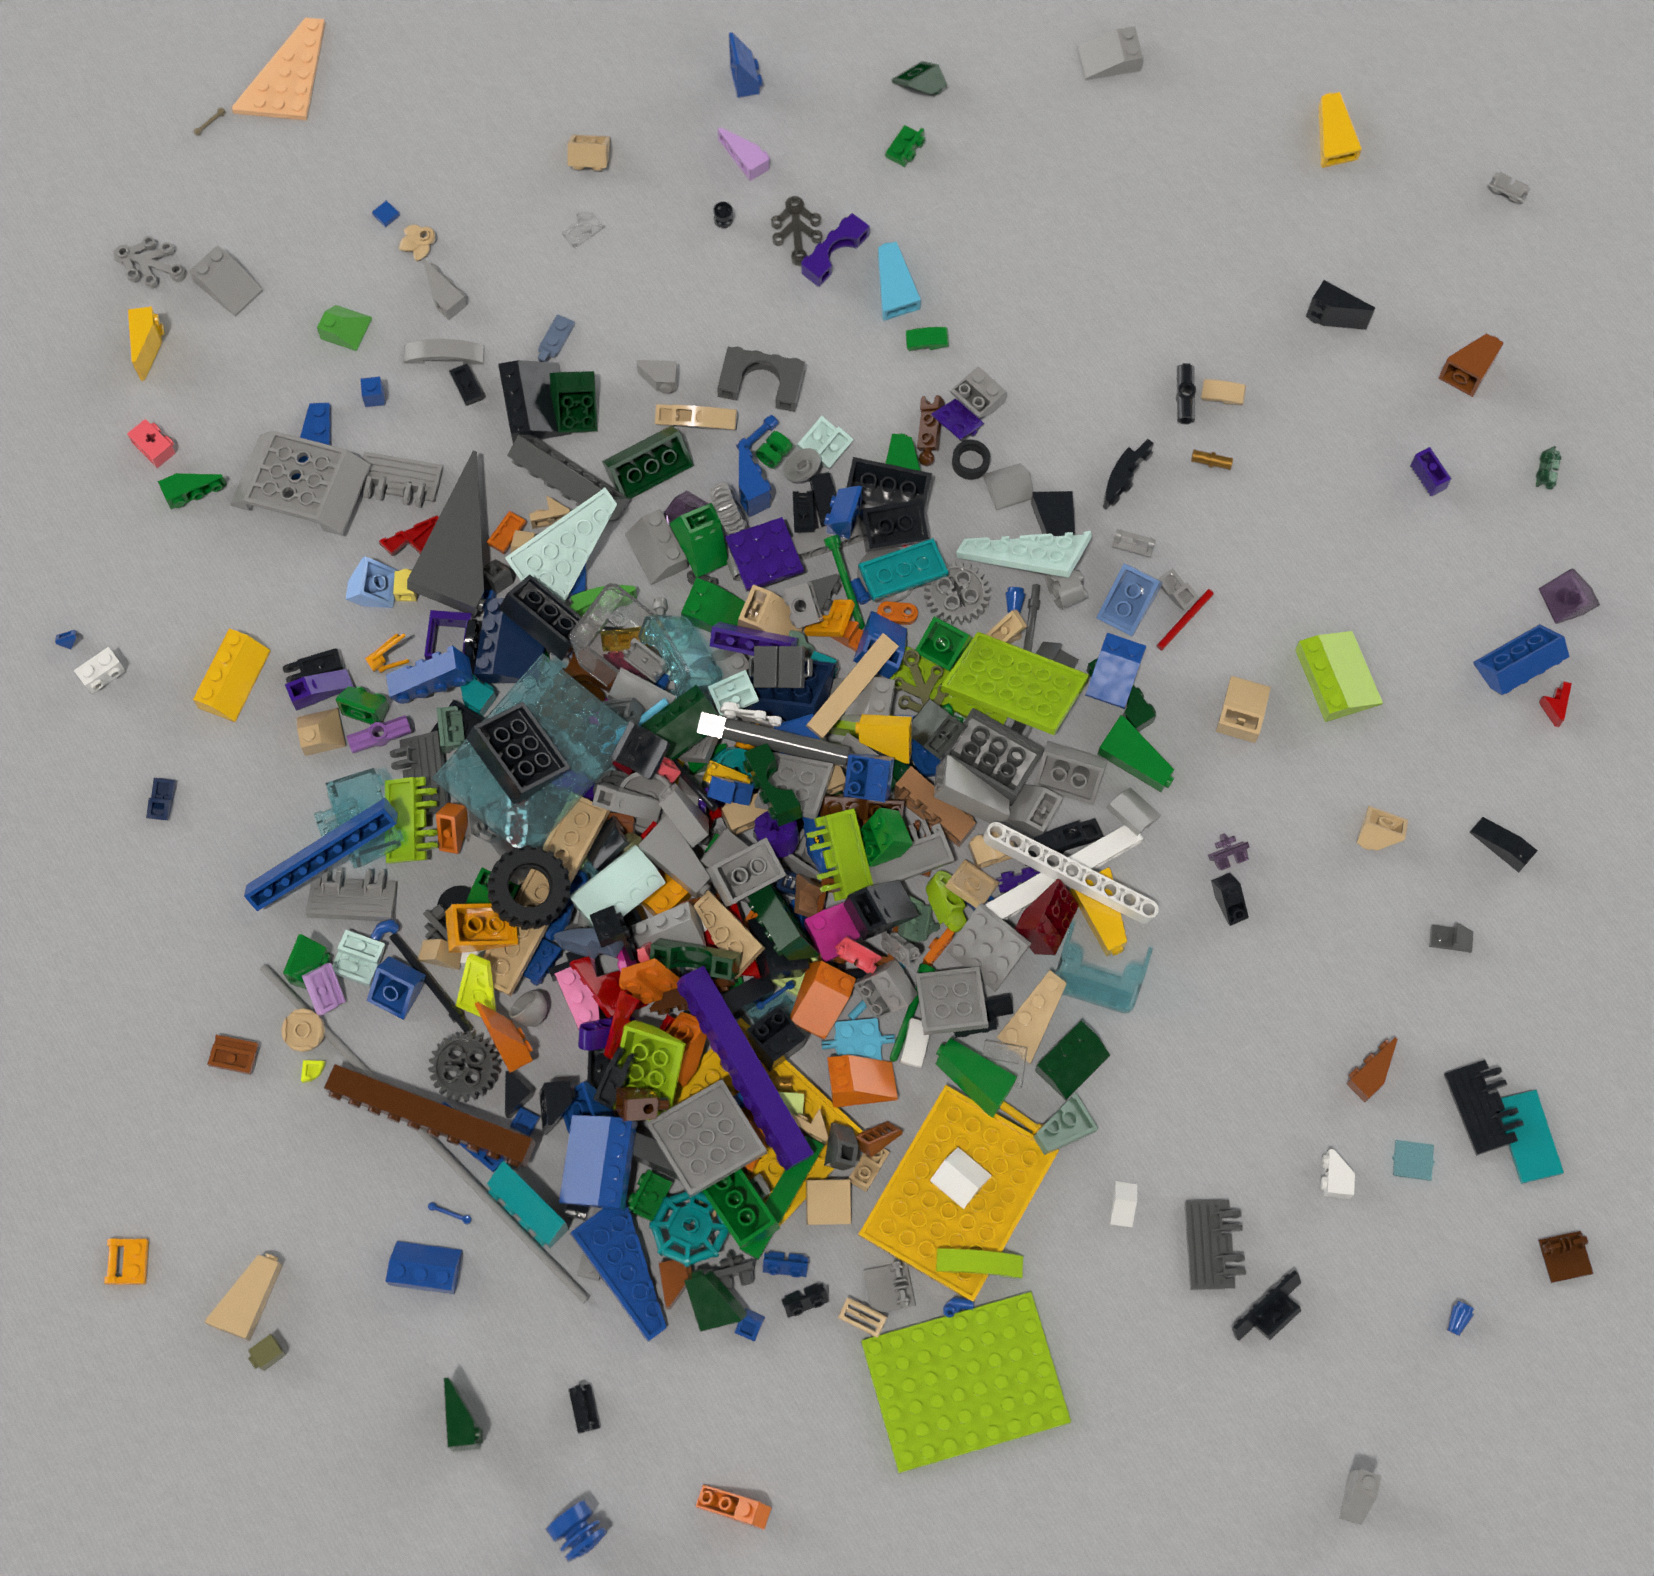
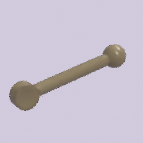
M218 108L217 113L199 128L194 129V134L200 135L201 131L216 118L224 116V108Z

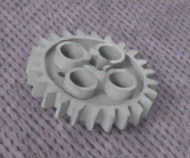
M952 561L950 567L945 563L949 575L925 585L924 591L927 593L924 594V599H928L926 606H932L930 613L937 611L936 617L940 618L943 616L944 622L951 619V624L953 625L955 620H958L959 624L962 625L963 619L970 623L971 616L977 619V613L983 614V607L987 608L988 606L987 601L990 599V595L987 594L990 592V587L986 586L988 579L982 580L984 573L977 574L978 567L971 570L970 563L966 567H963V561L960 562L959 566H956L954 561ZM963 578L967 580V582L960 583L958 580ZM945 585L948 587V589L942 590L939 588V586ZM973 596L975 600L969 601L965 597ZM948 603H954V604H956V606H955V607H949V606H947V604H948Z

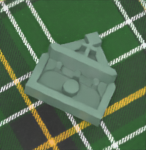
M908 896L919 917L899 925L898 934L910 943L926 941L930 934L940 929L939 924L934 922L931 915L932 906L924 905L923 902Z

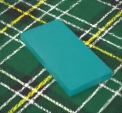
M934 538L858 564L859 571L873 602L949 575Z
M1537 1090L1501 1098L1505 1110L1497 1113L1517 1108L1519 1113L1512 1117L1501 1119L1503 1126L1518 1120L1524 1123L1520 1128L1505 1132V1135L1515 1132L1518 1142L1508 1146L1520 1183H1529L1563 1174L1564 1171Z

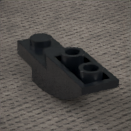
M1147 439L1136 451L1128 447L1116 462L1105 491L1103 502L1105 510L1110 505H1116L1120 500V495L1123 492L1127 493L1132 488L1133 477L1140 468L1139 464L1143 460L1147 461L1153 454L1152 448L1154 443L1151 440Z
M1094 818L1081 823L1078 820L1060 826L1033 838V840L1063 854L1066 850L1096 842L1103 838V834ZM1028 851L1030 856L1037 857L1034 851Z

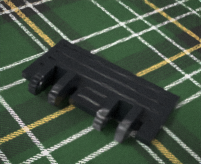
M1486 1060L1444 1074L1476 1156L1518 1142L1515 1132L1505 1135V1132L1524 1125L1523 1121L1518 1120L1503 1126L1501 1119L1512 1117L1519 1113L1517 1108H1513L1498 1114L1496 1113L1505 1110L1499 1092L1492 1094L1488 1092L1508 1084L1506 1080H1499L1487 1085L1485 1079L1502 1073V1069L1498 1067L1480 1073L1489 1069Z

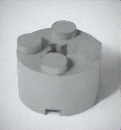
M1074 568L1069 578L1050 574L1045 575L1050 594L1053 593L1056 598L1054 602L1060 610L1088 598L1087 591L1081 584L1083 576L1080 570L1076 571Z

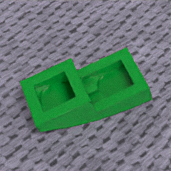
M924 327L906 330L907 349L914 351L928 347L931 351L948 347L947 327Z

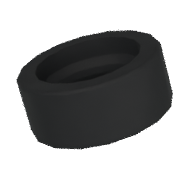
M970 439L962 441L956 446L953 451L952 466L958 476L963 479L974 480L979 479L987 472L990 453L983 443ZM975 451L982 456L983 462L978 468L970 469L961 465L959 457L963 452Z

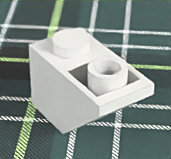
M1329 1149L1326 1155L1322 1157V1168H1325V1177L1322 1176L1321 1190H1324V1196L1350 1199L1354 1196L1355 1173L1334 1149Z

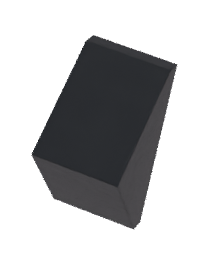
M505 1071V1115L507 1118H512L519 1111L520 1107H523L533 1095L513 1073Z

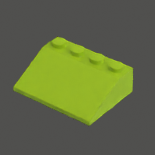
M1353 631L1321 634L1298 642L1295 649L1325 722L1383 704Z
M633 1020L624 1025L620 1047L625 1050L618 1064L624 1066L626 1058L631 1053L636 1055L624 1088L653 1089L658 1097H668L669 1109H671L686 1043L653 1025ZM658 1110L657 1116L666 1112L667 1110Z

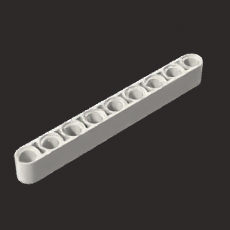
M991 823L983 835L984 842L988 846L1055 880L1061 879L1063 884L1139 923L1148 924L1158 914V905L1153 900L1001 823ZM990 831L998 833L999 838L991 836ZM1009 841L1016 842L1018 847H1012ZM1028 851H1034L1037 857L1030 856ZM1047 860H1052L1056 867L1050 866ZM1066 870L1073 871L1075 876H1069ZM1085 879L1091 880L1094 886L1087 885ZM1104 889H1109L1113 896L1107 895ZM1123 899L1130 900L1132 906L1126 905ZM1143 908L1148 909L1151 915H1146L1143 912Z
M1124 825L1068 858L1095 870L1137 846L1144 838L1141 833L1137 836ZM1066 870L1069 876H1075L1073 871ZM1040 873L990 901L985 906L1003 921H1006L1025 910L1055 879Z

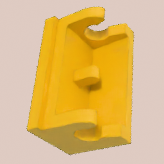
M711 760L702 780L709 783L712 776L750 783L749 776Z

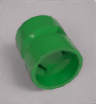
M773 431L766 439V443L761 444L755 451V454L764 465L775 469L782 461V457H785L793 446L786 436L778 431Z

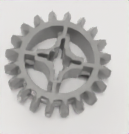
M723 482L710 489L711 500L727 534L730 535L747 529V523L741 506L730 485L727 482Z

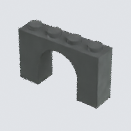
M737 346L727 347L717 387L718 397L737 401L744 377L755 370H766L773 373L780 382L775 399L776 409L795 412L805 373V361H801L798 358H785L778 354H765L758 350H744Z

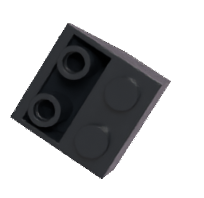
M779 1006L746 1029L756 1056L769 1072L802 1049L806 1041V1036Z

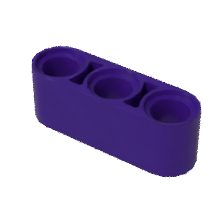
M631 1016L629 1018L630 1021L636 1020ZM613 1017L580 1024L578 1047L586 1051L605 1048Z

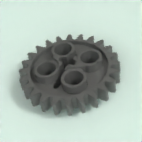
M460 1032L459 1038L452 1034V1040L450 1041L447 1038H443L445 1044L437 1043L439 1051H432L435 1059H429V1062L434 1065L428 1068L429 1072L434 1073L430 1076L431 1081L437 1080L433 1086L435 1088L441 1087L439 1090L441 1095L447 1092V1099L455 1095L456 1102L459 1101L460 1097H463L464 1101L467 1102L468 1096H472L473 1100H476L477 1093L484 1096V1088L491 1090L488 1083H496L492 1075L499 1074L494 1069L499 1066V1062L493 1061L498 1057L496 1053H491L494 1050L493 1046L486 1047L488 1045L487 1039L480 1042L481 1036L479 1034L473 1039L472 1032H469L467 1037L464 1036L463 1032ZM458 1050L461 1052L457 1059L450 1058L453 1051ZM475 1054L482 1055V1059L479 1062L474 1063L471 1061ZM448 1062V1063L454 1064V1066H453V1065H448V1066H446L445 1063ZM466 1063L468 1067L461 1071L459 1066H463ZM471 1068H482L483 1070L477 1071ZM448 1072H456V1076L454 1079H446V1074ZM470 1075L478 1076L477 1081L474 1083H467V1078Z

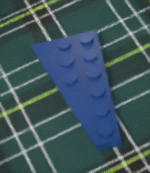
M627 1203L625 1211L603 1208L570 1232V1234L644 1338L649 1342L667 1327L656 1298L640 1241L632 1222L631 1213Z

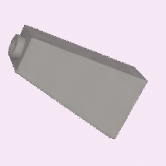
M947 755L936 766L934 798L990 824L993 822L1002 823L1009 818L1010 800L954 758Z
M666 815L639 844V849L647 858L697 899L700 895L704 896L710 890V876L683 835Z

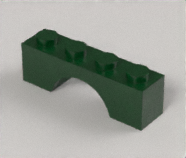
M1098 658L1088 663L1086 672L1090 677H1092ZM1133 685L1123 716L1140 732L1154 723L1156 711L1150 703L1148 704L1145 701L1142 691Z
M766 743L744 752L745 761L742 762L746 773H751V781L754 788H759V796L763 805H768L767 811L771 820H775L780 827L802 818L801 805L793 790L779 789L769 782L771 776L777 771L776 759L768 744Z
M659 938L651 944L650 960L656 958L668 969L676 967L698 969L704 966L710 977L732 980L739 974L741 953Z

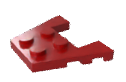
M436 515L413 525V528L406 531L396 532L392 537L382 538L379 540V544L391 556L407 543L421 554L439 517Z
M635 952L633 955L638 964L640 963L637 956L638 952ZM589 956L570 962V967L573 970L575 969L580 975L583 985L588 986L593 993L592 997L606 1017H613L619 993L622 990L619 985L621 972L616 971L597 977ZM622 990L633 996V994L628 990ZM639 1000L634 1010L644 1008L647 1004Z
M622 990L619 993L604 1055L610 1059L613 1058L615 1051L620 1047L624 1025L632 1022L629 1018L639 1002L637 998ZM667 1014L659 1029L666 1032L676 1018Z

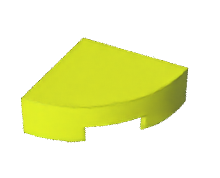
M303 1060L301 1082L308 1083L318 1078L322 1074L326 1062Z

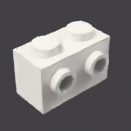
M107 647L76 668L74 672L90 694H93L125 672V669L110 648Z

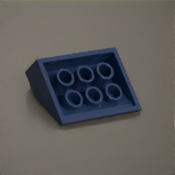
M486 598L474 675L487 684L540 683L546 648L499 610L504 598Z
M805 661V674H807V661ZM813 661L812 676L805 678L804 688H754L759 701L743 708V710L764 711L766 716H778L785 721L810 714L815 715L829 697L836 665L830 662ZM749 676V679H750V681H751V683H752V685H753V684H754V677H753V676Z

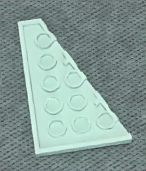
M605 487L506 556L505 559L521 581L530 574L555 596L565 602L617 503Z

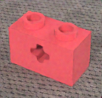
M144 419L127 435L131 443L158 468L175 454L172 447L174 443L167 435L163 437L160 434L161 430L154 422L150 424Z

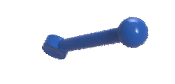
M788 981L786 986L763 1002L759 1001L756 1005L757 1009L762 1010L767 1003L788 989L794 988V982Z
M434 1202L428 1204L430 1211L437 1210L462 1220L464 1224L471 1223V1217L468 1215L462 1216L436 1206Z

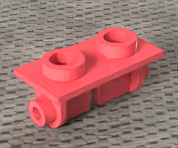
M847 936L835 946L837 949L836 953L839 954L840 958L851 964L856 960V967L862 969L867 974L875 972L876 966L874 964L882 958Z

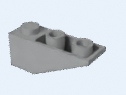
M425 259L423 263L435 307L443 316L450 320L466 307V296L461 289H456L447 276L443 277L435 264H430Z
M606 782L597 785L592 805L609 811L658 822L661 812L659 800Z

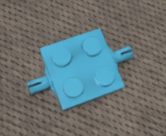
M878 1018L835 1022L836 1034L834 1040L821 1041L822 1050L835 1049L838 1056L853 1055L882 1060V1044L895 1043L894 1034L881 1036L878 1028Z

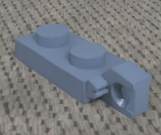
M558 314L556 315L539 345V362H548L551 357H558L575 326V321Z

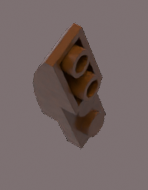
M837 794V796L825 795L820 807L819 816L822 817L854 808L857 819L868 821L879 808L898 810L901 817H903L904 801L888 799L886 802L847 797L844 794Z
M711 977L720 993L729 991V986L735 985L734 978L732 980L721 978L713 980V977ZM675 988L663 993V998L655 1001L649 1009L650 1012H658L659 1016L671 1013L670 1009L678 1008V1011L689 1008L686 999Z

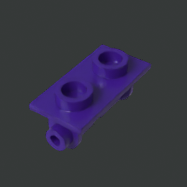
M1031 867L1023 868L1020 873L1013 874V871L1003 872L1001 877L996 878L997 881L1002 882V884L998 885L1000 893H1006L1017 887L1018 883L1022 884L1040 872Z

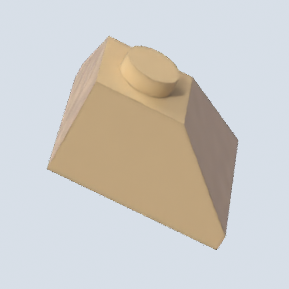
M338 708L297 717L300 746L305 756L346 747Z
M1368 805L1358 834L1357 844L1364 849L1378 851L1404 841L1408 820Z

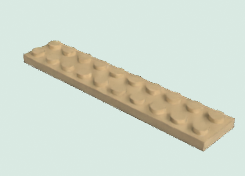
M574 793L568 799L543 845V850L547 852L549 850L552 851L557 859L560 858L564 862L563 866L569 872L568 878L571 880V884L610 813L609 810L592 805V801ZM530 869L514 901L524 907H535L543 903L549 893V883L546 877L541 872ZM549 925L541 926L540 929L535 930L533 928L521 930V927H517L518 945L489 949L485 952L483 959L490 961L493 988L511 997Z

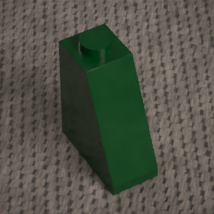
M703 1269L692 1271L690 1272L691 1276L684 1280L700 1332L741 1322L747 1316L746 1310L712 1270L703 1272Z

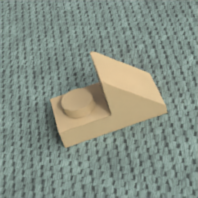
M546 496L549 510L540 509L529 513L532 529L551 526L568 514L570 509Z
M1012 610L986 635L1012 644L1022 638L1020 632L1027 625L1019 612Z
M820 1109L812 1123H809V1119L801 1114H797V1116L791 1114L803 1134L825 1146L827 1145L828 1135Z

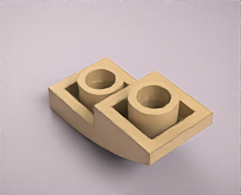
M1204 379L1201 399L1203 401H1222L1224 404L1243 405L1246 385L1229 381Z
M883 1148L871 1158L863 1153L857 1166L849 1176L848 1180H850V1183L867 1192L890 1152Z

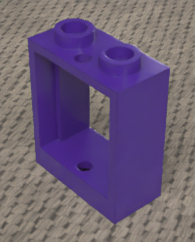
M430 610L424 653L425 659H432V654H434L437 626L465 628L466 633L468 620H473L472 614ZM464 634V642H463V650H462V653H464V654H465V634Z

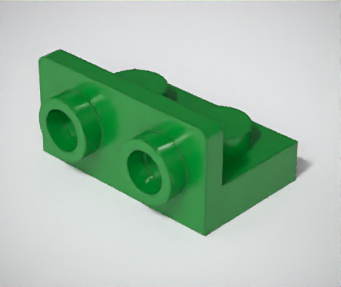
M904 125L885 152V157L905 167L908 162L913 161L917 148L923 146L926 139L924 137L925 129L920 128L919 131H916Z

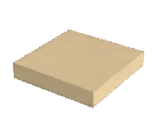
M964 859L945 887L977 908L981 903H986L999 885V882Z
M806 1180V1225L851 1224L850 1180Z

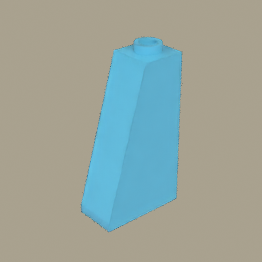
M897 242L884 243L878 247L883 321L920 310L921 303Z

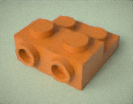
M654 958L622 968L619 985L622 990H628L641 1002L650 1004L661 1000L663 992L677 988L676 983L680 978Z

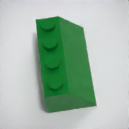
M741 1169L702 1191L740 1248L761 1242L780 1229L777 1221Z

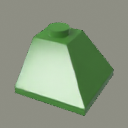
M335 305L324 312L317 330L321 340L357 351L372 321V317Z

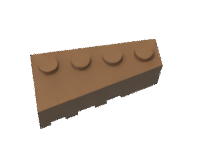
M910 766L895 784L894 798L903 800L904 806L922 820L925 819L926 823L931 825L940 823L945 837L960 848L975 830L976 822L970 814L964 813L962 810L934 798L935 786Z

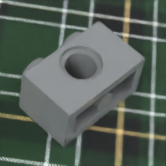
M812 582L784 589V601L790 607V620L796 629L824 621ZM800 600H803L806 603V609L804 611H801L798 608V603Z

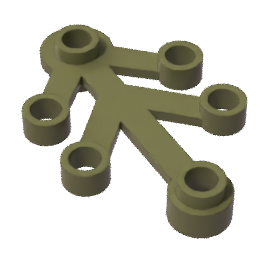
M909 649L904 652L903 663L910 668L916 687L904 682L902 678L896 677L893 680L900 682L902 685L900 687L895 686V691L903 690L921 699L924 706L930 699L929 695L937 680L942 678L943 668L938 665L933 666L931 675L926 684H924L917 665L919 663V653L916 650ZM913 658L915 661L910 663L907 659ZM939 670L941 673L939 675H935L933 671ZM941 685L938 686L937 696L933 701L938 706L949 695L948 693L940 692ZM905 695L901 696L898 700V706L903 710L910 709L918 713L923 707L911 701ZM906 700L908 704L902 705L901 701Z

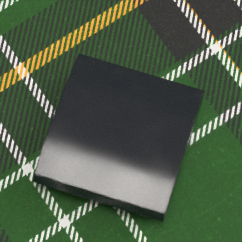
M612 816L603 824L587 854L593 867L599 872L629 844L623 834L624 829L615 816Z

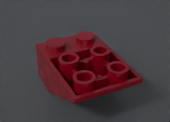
M1056 879L1023 911L1015 929L1031 943L1029 948L1034 954L1056 955L1079 904L1061 879Z

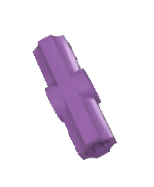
M406 715L384 723L375 722L369 728L346 737L354 754L373 746H384L390 740L410 734L412 731ZM377 732H384L381 737H375Z

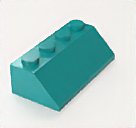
M504 1161L498 1166L487 1183L490 1188L488 1193L496 1201L501 1199L506 1204L503 1208L511 1216L516 1214L521 1219L518 1223L527 1232L531 1229L536 1234L534 1239L542 1247L546 1244L551 1248L569 1230L566 1222Z

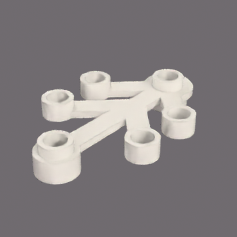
M724 702L722 707H720V713L726 718L738 720V717H740L742 722L757 723L772 729L786 722L778 716H766L764 711L739 709V704L734 702Z

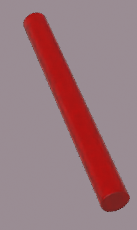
M1207 589L1156 645L1159 650L1162 651L1214 595L1212 590Z

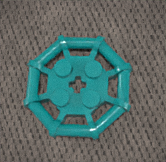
M686 1191L670 1197L665 1196L653 1221L649 1222V1228L652 1230L658 1248L657 1253L660 1256L664 1255L682 1263L685 1267H690L692 1264L712 1257H718L729 1231L718 1214L717 1217L720 1224L712 1222L710 1214L715 1210L704 1193L700 1192L691 1198ZM690 1199V1203H687L684 1207H676L674 1205ZM697 1199L709 1206L704 1208L695 1204V1200ZM668 1209H671L673 1212L668 1221L663 1222ZM694 1222L695 1229L687 1231L685 1224ZM661 1229H668L670 1239L667 1242L664 1241ZM720 1231L713 1245H711L708 1240L712 1232ZM674 1244L686 1249L685 1255L670 1248ZM703 1245L708 1249L691 1255L692 1249H699Z

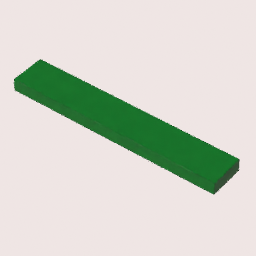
M806 1134L804 1137L814 1154L808 1160L790 1170H784L765 1203L778 1225L781 1223L825 1147L822 1143ZM774 1233L761 1242L743 1248L739 1247V1250L759 1261Z

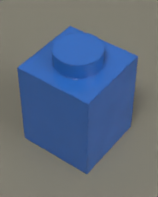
M381 377L361 378V393L365 407L385 405L384 387Z

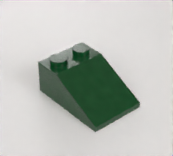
M448 1377L444 1378L447 1447L453 1452L480 1449V1443L484 1441L483 1429H480L455 1384Z

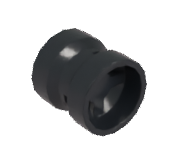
M724 201L717 203L713 209L714 223L719 228H728L733 223L732 206Z

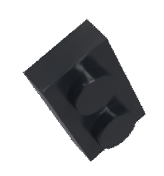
M467 363L449 370L450 376L465 406L484 399Z

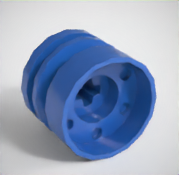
M585 1500L580 1501L565 1511L546 1528L554 1542L565 1538L566 1542L560 1548L562 1553L572 1548L565 1556L568 1562L590 1552L607 1534L604 1527L594 1532L600 1525L599 1520L588 1524L587 1520L592 1516L593 1511Z

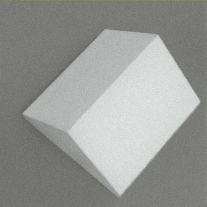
M957 1148L944 1160L930 1179V1182L964 1209L992 1175L960 1148Z

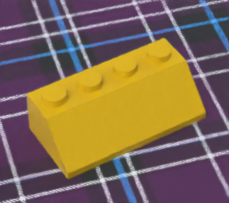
M229 628L193 698L196 706L201 710L236 723L271 652L270 649L250 636Z

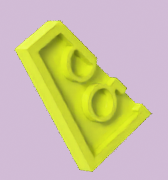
M470 953L466 960L455 1006L481 1017L475 1006L477 1002L496 1011L490 961Z

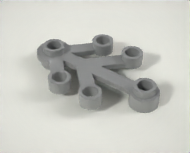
M147 236L143 239L142 243L132 247L120 245L114 250L115 260L124 264L127 270L126 276L131 282H136L139 279V273L133 268L131 261L139 263L145 277L144 282L148 288H154L157 285V280L152 275L149 267L169 273L171 279L175 282H181L186 278V272L182 265L174 264L171 266L154 260L173 253V247L169 242L162 243L159 249L142 256L136 253L155 248L156 243L153 237Z

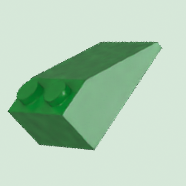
M696 578L681 611L682 622L711 632L712 626L718 622L737 625L746 601L713 583Z

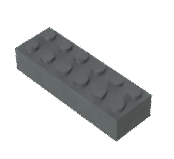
M518 435L507 454L508 457L513 459V464L521 468L525 467L529 470L528 474L535 478L540 477L544 480L546 486L561 491V496L569 500L571 498L575 500L577 506L606 487L617 503L608 521L619 519L630 498L533 435Z

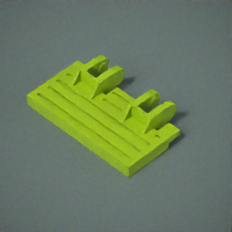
M426 777L385 780V798L398 813L397 824L385 831L387 864L427 860V851L418 850L438 848V843L436 842L423 843V837L438 835V830L418 831V828H426L425 809L437 807L436 801L422 802V796L437 794L436 788L418 789V787L426 786Z
M852 808L814 818L816 827L825 826V828L806 833L807 838H814L823 834L824 842L812 844L809 846L810 851L830 846V849L822 851L826 869L835 867L834 870L817 874V879L821 880L833 876L835 882L830 885H823L820 887V891L826 892L840 888V891L833 892L834 901L846 899L853 892L872 886L873 881L855 809Z

